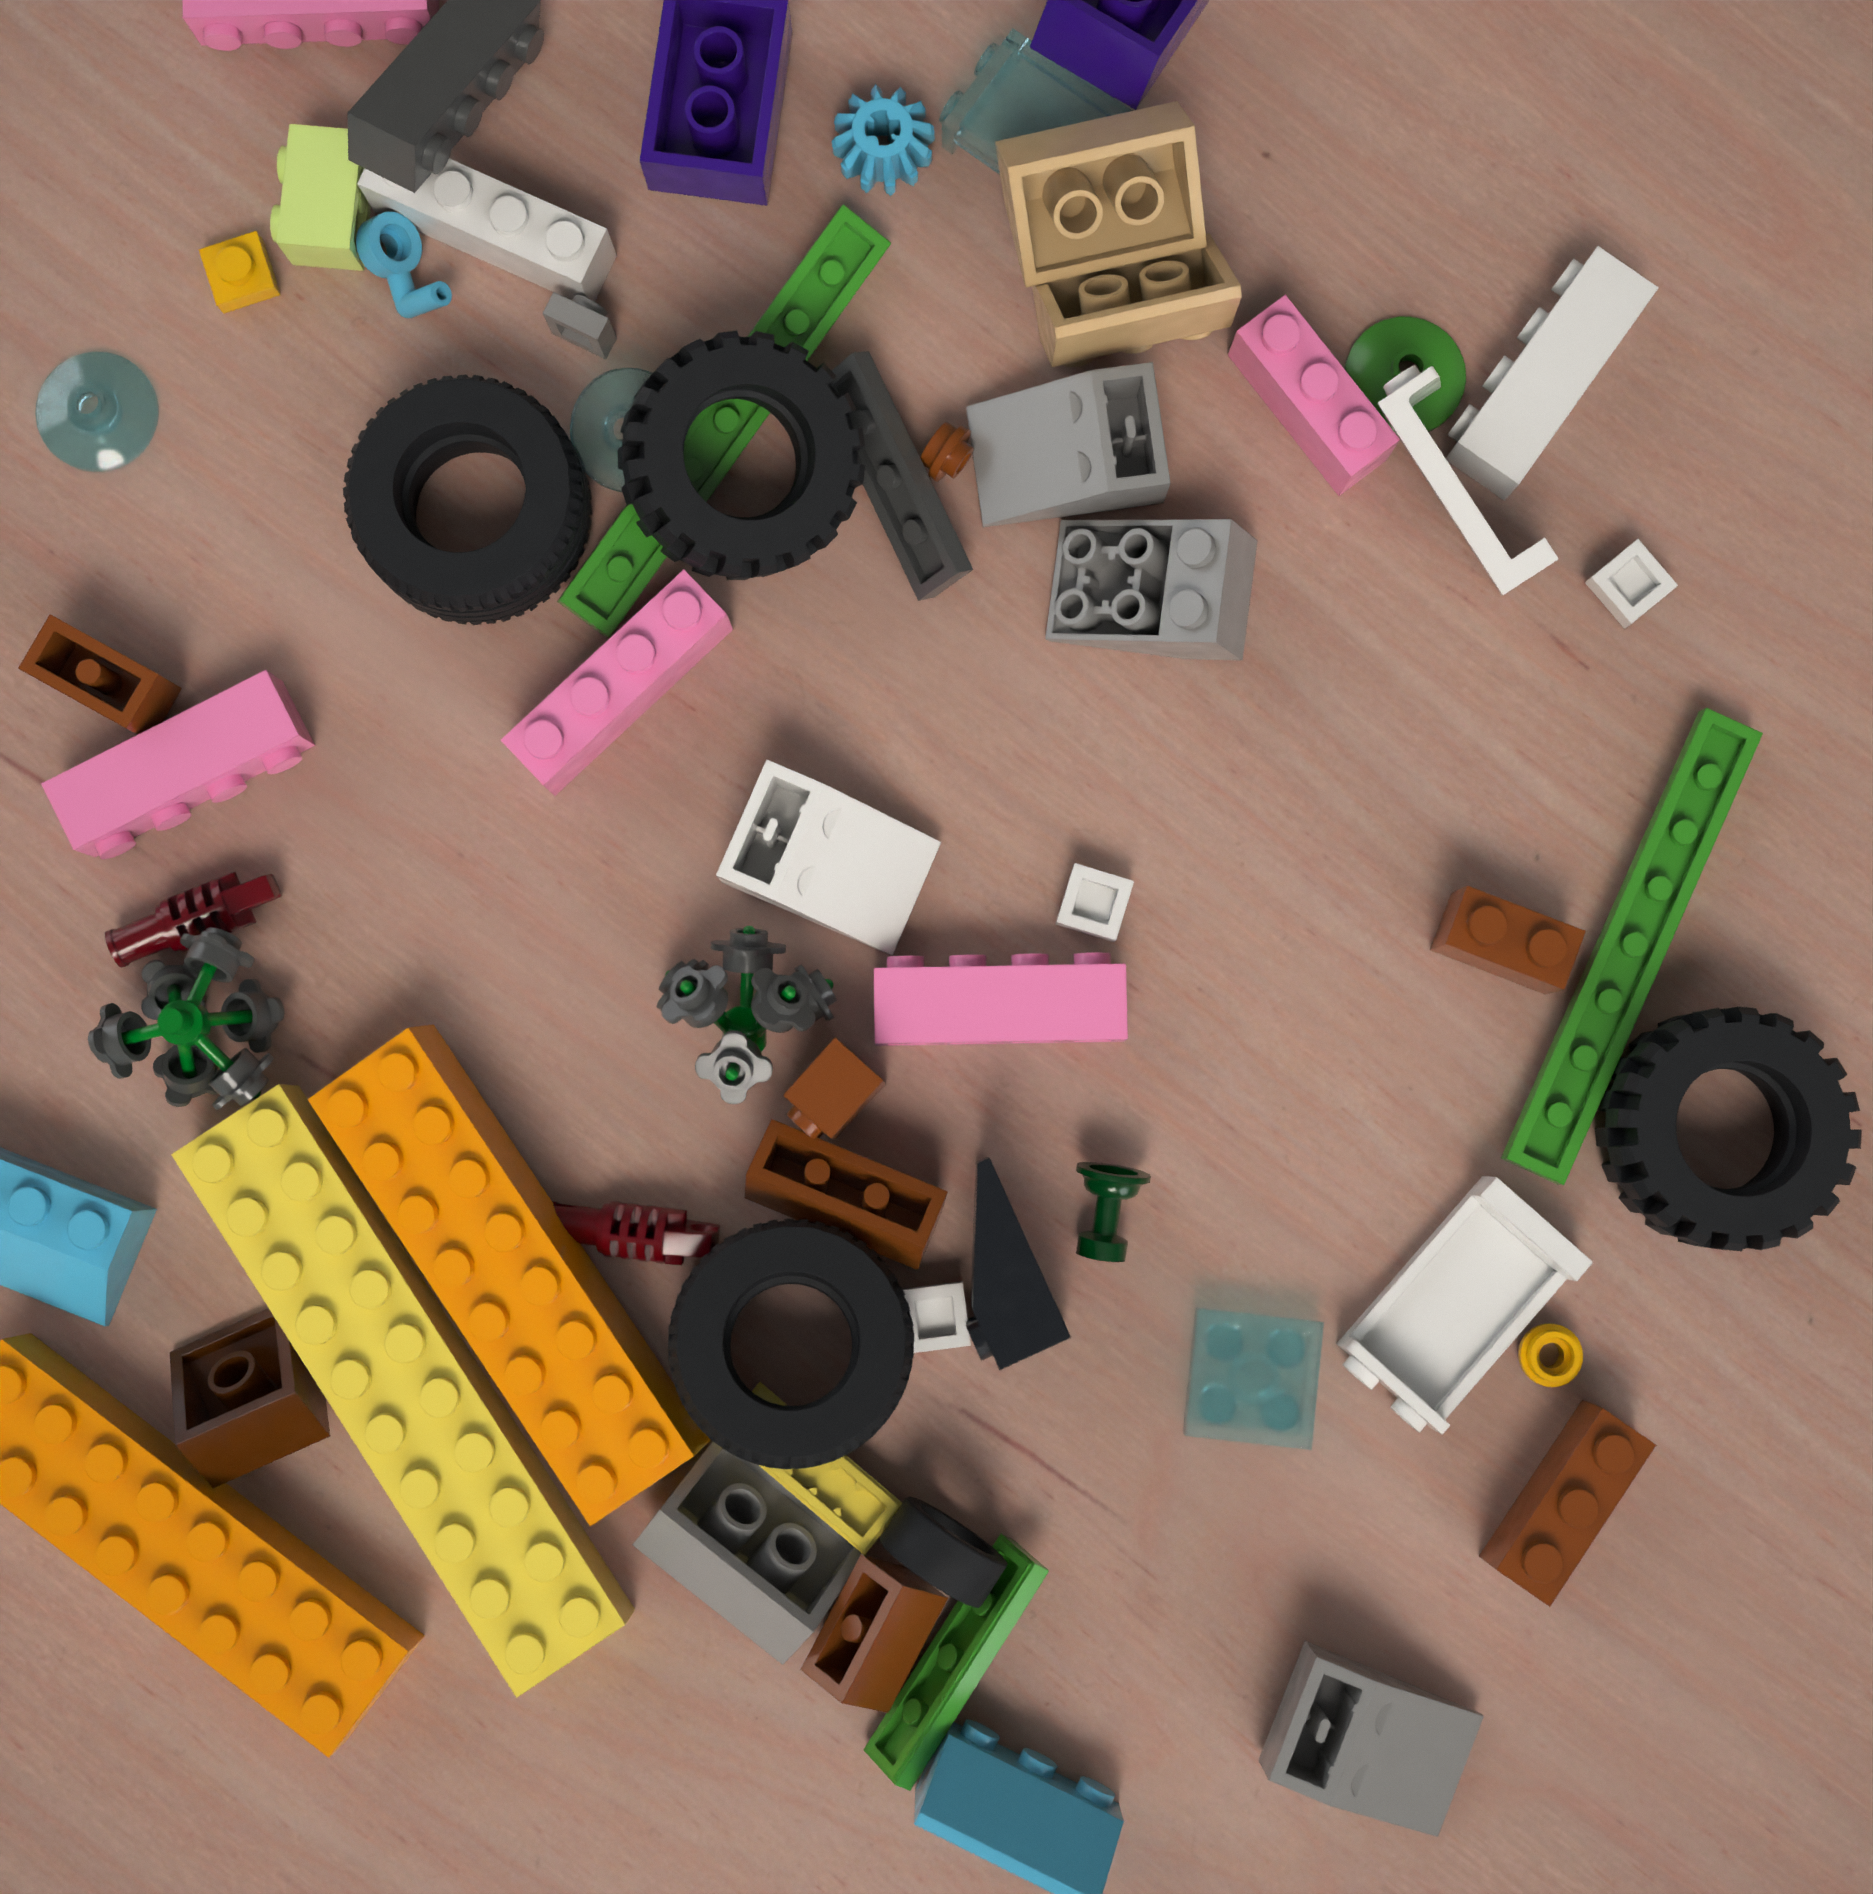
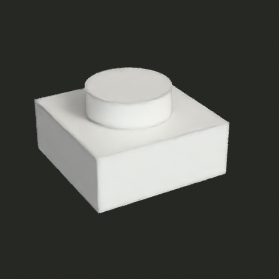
M1639 539L1634 541L1585 582L1624 629L1678 586Z
M1074 863L1056 925L1115 942L1134 881Z
M963 1281L903 1289L914 1325V1353L971 1346L970 1335L966 1328V1321L968 1319Z

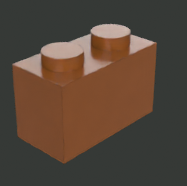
M51 614L18 667L23 672L136 734H140L162 723L182 690L181 687Z
M1467 885L1451 893L1430 950L1546 995L1565 990L1586 931Z
M834 1038L783 1094L793 1104V1107L786 1115L814 1140L816 1137L820 1138L823 1133L831 1139H837L886 1083L837 1038Z
M861 1554L800 1670L842 1704L889 1713L948 1597L905 1566Z

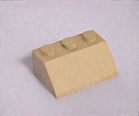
M1178 101L995 141L1005 207L1025 287L1207 247L1195 126Z
M1210 233L1206 234L1207 247L1032 286L1040 341L1051 367L1061 365L1080 367L1092 362L1096 357L1118 352L1128 354L1141 353L1149 350L1154 344L1180 338L1184 340H1198L1209 336L1212 331L1231 327L1242 298L1241 285Z

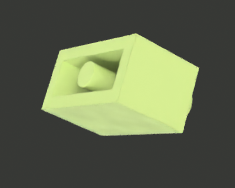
M289 124L287 146L279 148L277 174L280 183L283 185L280 205H274L271 211L270 230L273 241L277 243L292 265L364 271L365 266L357 252L356 236L361 224L370 218L371 206L357 184L364 168L348 160V129Z

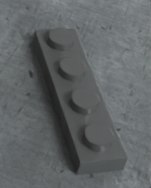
M853 352L832 370L837 377L831 384L840 397L849 393L857 409L850 413L849 417L853 429H863L865 447L857 451L858 463L865 465L863 486L918 601L934 598L971 572L973 567L870 352Z

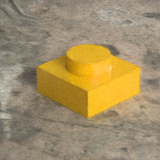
M257 231L198 249L216 306L223 314L281 295L264 241Z

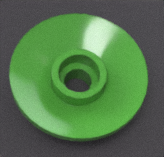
M1393 317L1380 321L1368 328L1356 340L1347 357L1345 370L1391 427L1378 405L1379 401L1387 397L1383 386L1401 373L1399 363L1403 361L1415 363L1420 373L1433 366L1440 376L1441 387L1413 406L1417 416L1427 431L1430 432L1442 425L1453 414L1462 399L1466 383V370L1462 354L1454 340L1443 329L1429 321L1416 317Z

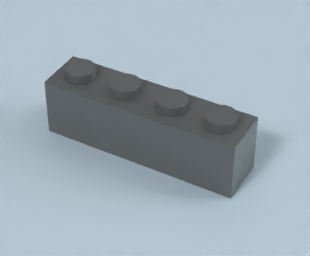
M447 0L348 111V160L413 193L420 188L431 173L439 174L446 166L451 150L463 136L470 137L475 132L486 108L494 99L501 100L507 94L513 77L524 63L532 64L539 55L544 41V31L539 28L541 0Z

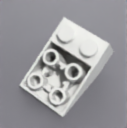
M766 760L716 876L723 884L893 956L941 842L826 784Z

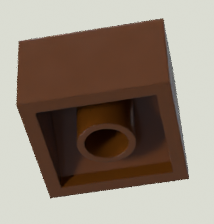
M269 1308L169 1352L175 1446L212 1488L330 1437L326 1398Z

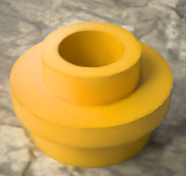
M1544 1323L1533 1327L1524 1335L1519 1345L1518 1359L1523 1372L1530 1380L1545 1387H1560L1572 1381L1579 1373L1583 1363V1350L1579 1339L1572 1331L1558 1324ZM1553 1343L1558 1348V1359L1553 1365L1544 1366L1539 1358L1540 1350L1544 1345Z

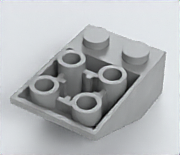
M1153 362L1090 370L966 407L969 430H971V446L974 448L972 454L983 527L1163 504L1171 483Z
M1232 519L1061 520L1045 639L1051 642L1181 659L1243 661L1258 540Z
M1304 1641L1258 1761L1271 1782L1332 1807L1438 1837L1484 1716L1472 1709Z

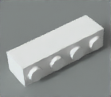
M450 158L444 169L439 174L431 173L415 193L365 168L357 183L375 213L381 214L389 211L400 213L413 223L418 232L570 300H573L575 295H581L595 302L617 257L607 228Z
M1597 246L1584 265L1573 258L1551 289L1561 296L1550 313L1538 307L1517 337V339L1526 344L1525 348L1515 362L1507 356H1503L1482 386L1492 393L1480 411L1469 404L1448 433V436L1457 441V443L1447 455L1446 460L1505 501L1523 480L1659 287L1599 246Z

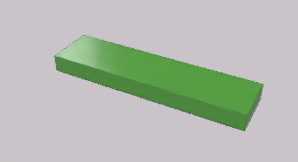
M1003 1534L999 1535L992 1547L1003 1556L1007 1562V1567L986 1600L979 1608L957 1601L896 1697L889 1713H886L863 1749L894 1785L908 1791L916 1783L1049 1572L1045 1566L1016 1541Z

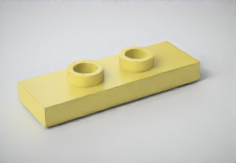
M761 1382L752 1390L754 1394L768 1402L788 1406ZM847 1455L823 1465L803 1469H778L759 1465L863 1555L868 1552L885 1531L902 1504L900 1500Z

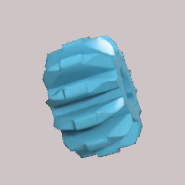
M875 84L871 89V101L869 102L852 93L851 98L848 100L850 113H837L834 120L835 131L839 135L832 140V150L834 156L843 159L841 162V173L846 179L861 175V189L866 194L874 187L876 181L884 182V190L890 196L896 191V179L898 178L914 187L915 183L918 182L916 167L928 168L930 166L932 150L928 148V145L935 140L934 126L931 123L923 122L926 118V109L922 102L919 101L906 106V92L901 87L893 93L890 99L883 98L881 88ZM888 136L890 144L879 145L877 137Z

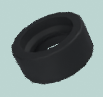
M911 1496L905 1498L880 1537V1542L884 1548L913 1573L948 1596L975 1608H979L984 1603L1007 1567V1562L1003 1556L974 1532L939 1509Z

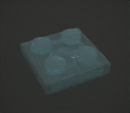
M1195 1307L1183 1434L1191 1437L1312 1450L1324 1322Z

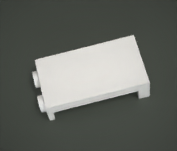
M1413 365L1383 386L1387 397L1379 401L1378 405L1500 594L1504 595L1559 558L1546 538H1543L1513 559L1509 557L1414 411L1413 406L1441 387V381L1433 366L1420 373L1416 365Z
M1482 1176L1337 1342V1345L1349 1355L1342 1365L1370 1390L1379 1382L1397 1398L1390 1408L1417 1432L1420 1433L1428 1425L1431 1429L1443 1435L1450 1427L1446 1419L1562 1284L1567 1279L1578 1281L1592 1265L1593 1261L1499 1178Z

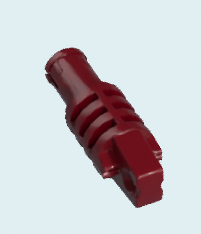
M231 872L162 900L160 905L155 907L154 914L118 929L106 931V944L112 958L121 968L128 966L131 962L170 947L174 951L180 950L185 952L189 949L180 943L183 934L196 936L200 935L207 928H217L232 933L257 922L251 909L282 897V894L273 874H266L240 884L236 872Z
M552 1201L555 1212L568 1233L580 1244L596 1246L597 1251L602 1253L604 1257H620L628 1260L636 1259L644 1262L652 1261L660 1264L682 1265L684 1257L702 1258L715 1245L719 1244L720 1225L687 1219V1210L622 1203L620 1201H610V1203H605L600 1209L559 1204L556 1201Z

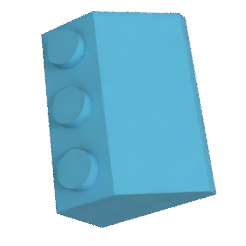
M0 1147V1285L102 1326H109L157 1209Z
M969 1719L965 1720L963 1726L953 1722L926 1765L915 1788L914 1825L1053 1894H1103L1124 1823L1120 1805L1113 1801L1115 1793L1091 1778L1081 1776L1077 1783L1056 1773L1057 1764L1035 1750L1023 1748L1021 1754H1018L998 1744L1000 1736L983 1724Z

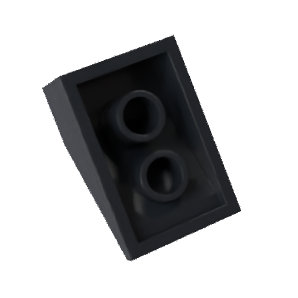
M985 1157L977 1161L975 1166L971 1306L975 1316L966 1321V1328L981 1361L993 1356L999 1370H1002L1071 1338L995 1168L990 1158Z

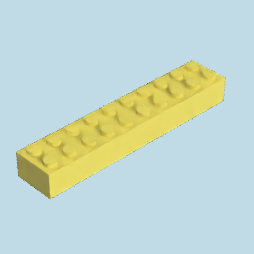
M276 1085L171 1154L516 1698L626 1625L635 1608L329 1131L307 1100L300 1086Z

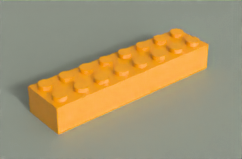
M434 1024L406 1028L307 1099L590 1526L694 1457L711 1441L688 1414L680 1400L674 1383L582 1245L568 1233L555 1212L553 1202Z
M27 1333L0 1340V1504L330 1758L349 1739L425 1635L227 1483L212 1488L175 1446V1443L33 1334Z

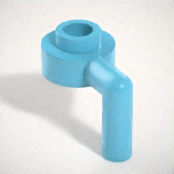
M389 211L369 218L361 224L356 236L358 255L364 266L371 273L387 279L396 310L400 316L413 318L444 307L451 302L452 292L449 286L442 281L415 289L410 271L418 265L421 259L422 243L416 227L408 218L400 213ZM380 241L385 245L387 255L384 253Z

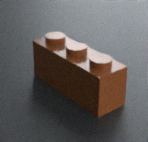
M771 1119L748 1168L745 1180V1199L796 1220L809 1219V1222L815 1223L819 1221L828 1226L838 1227L840 1231L844 1233L847 1231L854 1235L856 1239L865 1242L867 1247L871 1250L874 1249L877 1254L916 1270L919 1269L940 1219L948 1191L817 1137L814 1140L805 1132Z
M1582 1400L1479 1557L1550 1607L1656 1447V1444L1604 1408Z

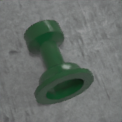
M1098 1162L1077 1163L1076 1172L1083 1175L1086 1190L1096 1195L1097 1200L1092 1231L1079 1233L1076 1254L1098 1261L1124 1262L1128 1241L1116 1235L1122 1200L1135 1197L1143 1184L1150 1183L1151 1176L1144 1171L1120 1165Z

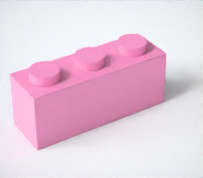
M1286 294L1236 331L1228 357L1338 496L1388 459L1400 441L1399 437Z

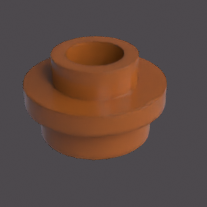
M948 422L943 423L926 445L920 459L923 465L929 469L928 476L935 482L940 481L946 474L953 479L956 478L969 461L974 448L967 443L971 430L964 425L956 428Z

